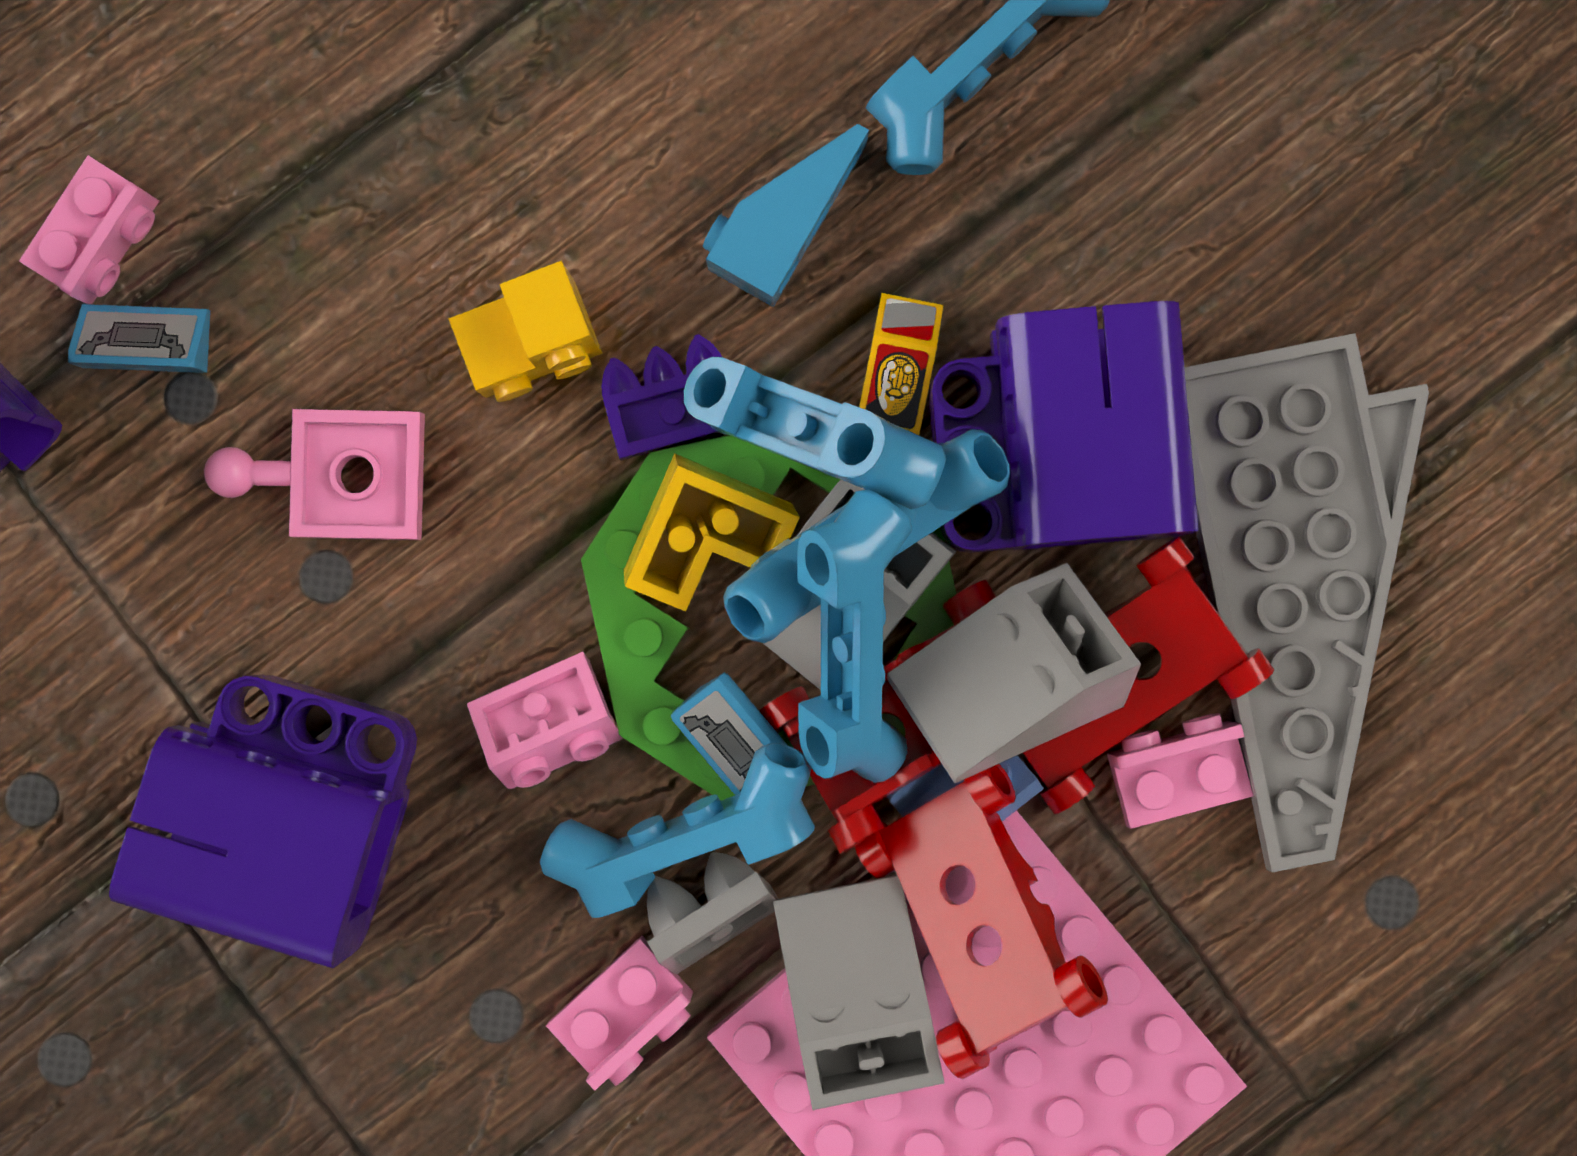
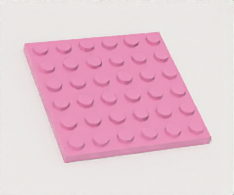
M1017 810L1002 822L1019 853L1032 867L1038 879L1036 883L1030 885V889L1034 897L1040 903L1048 904L1054 914L1055 932L1065 961L1068 962L1082 955L1098 971L1107 991V1005L1082 1018L1075 1016L1071 1011H1063L998 1045L996 1050L989 1053V1066L964 1079L957 1078L948 1069L938 1049L944 1084L812 1110L785 968L711 1029L707 1035L708 1040L805 1156H1166L1243 1091L1247 1085ZM965 866L956 867L950 872L946 880V891L951 901L957 905L966 903L975 891L974 875ZM904 892L936 1038L939 1030L956 1022L958 1017ZM990 926L983 927L977 931L972 940L973 955L979 963L984 966L993 964L998 960L1002 951L1001 937Z

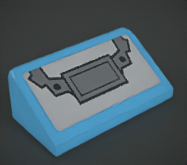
M82 304L68 350V363L81 368L207 373L210 310Z
M725 672L698 688L671 714L672 721L735 795L741 792L756 750L770 743L787 745L733 679Z

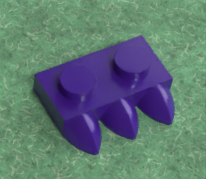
M698 334L691 341L686 357L687 374L684 375L671 355L658 346L652 347L645 362L644 386L640 385L637 377L627 365L615 357L610 358L603 373L601 388L602 398L620 460L720 434V432L712 429L710 425L689 414L684 404L686 381L693 369L703 360L711 357H722L717 348L706 338Z

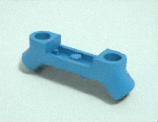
M1009 0L932 74L912 56L877 90L866 105V109L887 129L886 162L897 173L905 175L933 173L943 163L944 109L957 96L964 103L967 102L991 78L992 75L987 68L1003 53L1009 59L1019 54L1037 34L1038 31L1033 25L1042 16L1098 17L1108 7L1110 0Z
M711 357L703 360L693 369L686 381L684 404L688 413L710 425L712 429L865 490L874 491L882 497L911 510L927 504L945 466L946 456L942 446L896 426L868 410L846 402L841 404L764 376L745 365L723 357Z
M971 429L945 443H938L944 450L946 462L939 482L926 505L911 510L887 499L911 518L912 532L894 557L967 509L1001 493L1007 487L1010 477L1009 463L1003 449L991 435L983 430ZM846 504L805 531L834 523ZM802 533L791 540L789 538L760 556L751 565L750 569L730 584L723 596L724 606L731 623L744 637L751 641L766 643L773 640L793 622L821 604L820 597L798 583L797 550Z
M869 489L856 491L834 523L803 532L798 542V583L821 598V695L798 703L799 739L804 757L810 768L824 779L853 770L867 780L883 782L896 774L907 755L906 738L895 727L882 719V686L885 682V670L882 663L883 626L886 622L883 597L884 569L912 532L911 518L890 501Z
M770 743L755 751L743 787L738 795L720 801L718 795L706 796L686 807L682 812L683 815L665 822L661 815L650 817L633 826L627 832L628 836L620 839L569 819L560 823L546 842L540 859L543 874L575 888L589 915L592 918H599L635 906L655 879L653 872L737 842L748 865L775 856L800 844L814 831L815 825L801 800L810 777L811 768L803 753L799 750L781 743Z

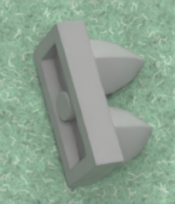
M717 852L710 854L704 876L705 894L708 903L703 906L680 885L668 879L655 876L647 893L648 919L654 937L647 941L660 965L674 974H678L775 912L773 900L778 899L773 888L745 862L728 854Z

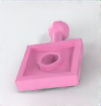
M292 409L291 461H253L251 456L245 451L235 447H225L215 451L208 458L204 467V477L207 485L213 492L226 498L242 496L253 485L290 486L289 537L422 540L425 414L411 411ZM364 457L373 467V481L366 490L360 493H351L342 483V469L351 459Z

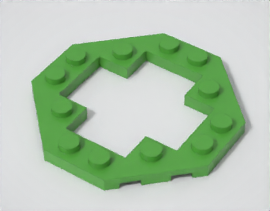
M731 435L650 452L581 558L619 735L712 795H718L721 801L735 796V794L672 721V712L685 700L655 681L689 627L637 595V591L625 587L624 568L674 453L773 496L790 470L828 494L840 480ZM941 528L933 531L934 534L945 542ZM949 561L904 616L914 622L915 625L892 661L903 651L954 626L943 608V604L956 595ZM882 714V719L895 727L905 737L903 723L891 714ZM784 730L779 732L778 734L788 746L793 747ZM809 777L806 786L814 785L811 777Z

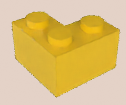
M562 260L499 284L504 295L503 298L448 318L475 390L485 398L495 395L497 402L511 400L530 392L533 389L530 381L554 372L556 379H564L582 373L592 367L590 358L603 354L577 285Z
M674 453L624 568L625 587L686 612L712 552L751 567L760 556L789 538L790 540L800 517L792 503Z

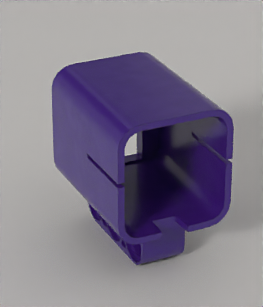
M1150 301L1102 306L1103 329H1098L1096 306L1008 315L998 319L996 330H992L990 334L992 356L957 359L948 362L939 369L932 382L929 397L933 442L936 444L945 443L971 429L983 430L991 435L1001 446L1010 467L1007 487L1001 493L976 504L977 507L985 512L989 522L988 530L984 537L975 541L964 539L955 531L953 519L940 527L943 538L951 547L960 552L969 553L998 550H1029L1170 538L1199 531L1179 302ZM956 376L971 380L976 386L978 393L977 402L969 408H954L943 397V383L949 378Z
M249 675L233 679L223 688L219 695L210 724L195 722L191 723L190 728L180 725L170 726L164 729L158 737L148 759L129 821L172 833V836L168 838L132 826L127 827L110 883V900L326 967L335 968L361 947L376 909L409 799L410 789L406 788L407 785L405 783L417 743V736L413 725L407 718L398 713L274 675ZM254 686L265 693L269 702L268 712L260 722L251 719L244 708L245 696ZM314 706L324 708L331 716L332 731L324 741L313 738L306 727V717ZM376 725H383L394 734L396 741L395 751L388 760H381L375 757L369 750L368 735Z

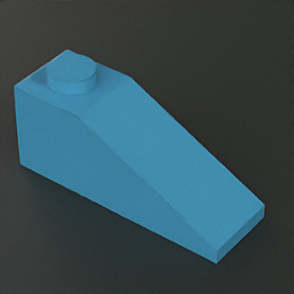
M856 124L740 201L730 218L720 214L710 228L703 243V248L710 252L706 258L708 270L774 307L867 146L869 130L860 124Z

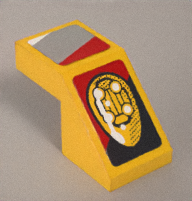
M881 293L859 407L916 435L920 434L937 350L943 305Z

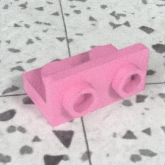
M88 155L19 262L60 287V290L69 296L92 305L97 297L106 295L115 285L120 274V266L118 264L131 244L140 242L150 231L155 219L153 210L159 203V200Z
M580 652L467 703L488 767L508 789L537 785L550 776L551 771L575 760L588 761L597 758L608 750L609 745L623 738L619 735L617 723L609 712L592 665L584 652Z
M1220 713L1205 715L1182 722L1185 733L1160 739L1158 730L1133 734L1121 741L1123 749L1107 753L1126 827L1132 829L1253 797L1238 740L1244 737L1242 725L1230 721L1222 722Z
M641 936L547 1023L546 1027L589 1073L586 1082L594 1091L607 1079L617 1086L643 1061V1057L638 1051L655 1035L662 1042L666 1041L690 1018L691 1015L685 1007L690 1003L693 991L678 974H674L658 963L647 940Z

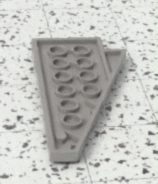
M1356 333L1185 367L1199 531L1196 534L1210 601L1245 650L1249 652L1259 648L1274 668L1273 674L1260 685L1238 698L1231 699L1235 722L1242 725L1244 737L1239 738L1253 792L1251 800L1265 868L1270 872L1335 860L1429 396L1427 384L1368 395Z

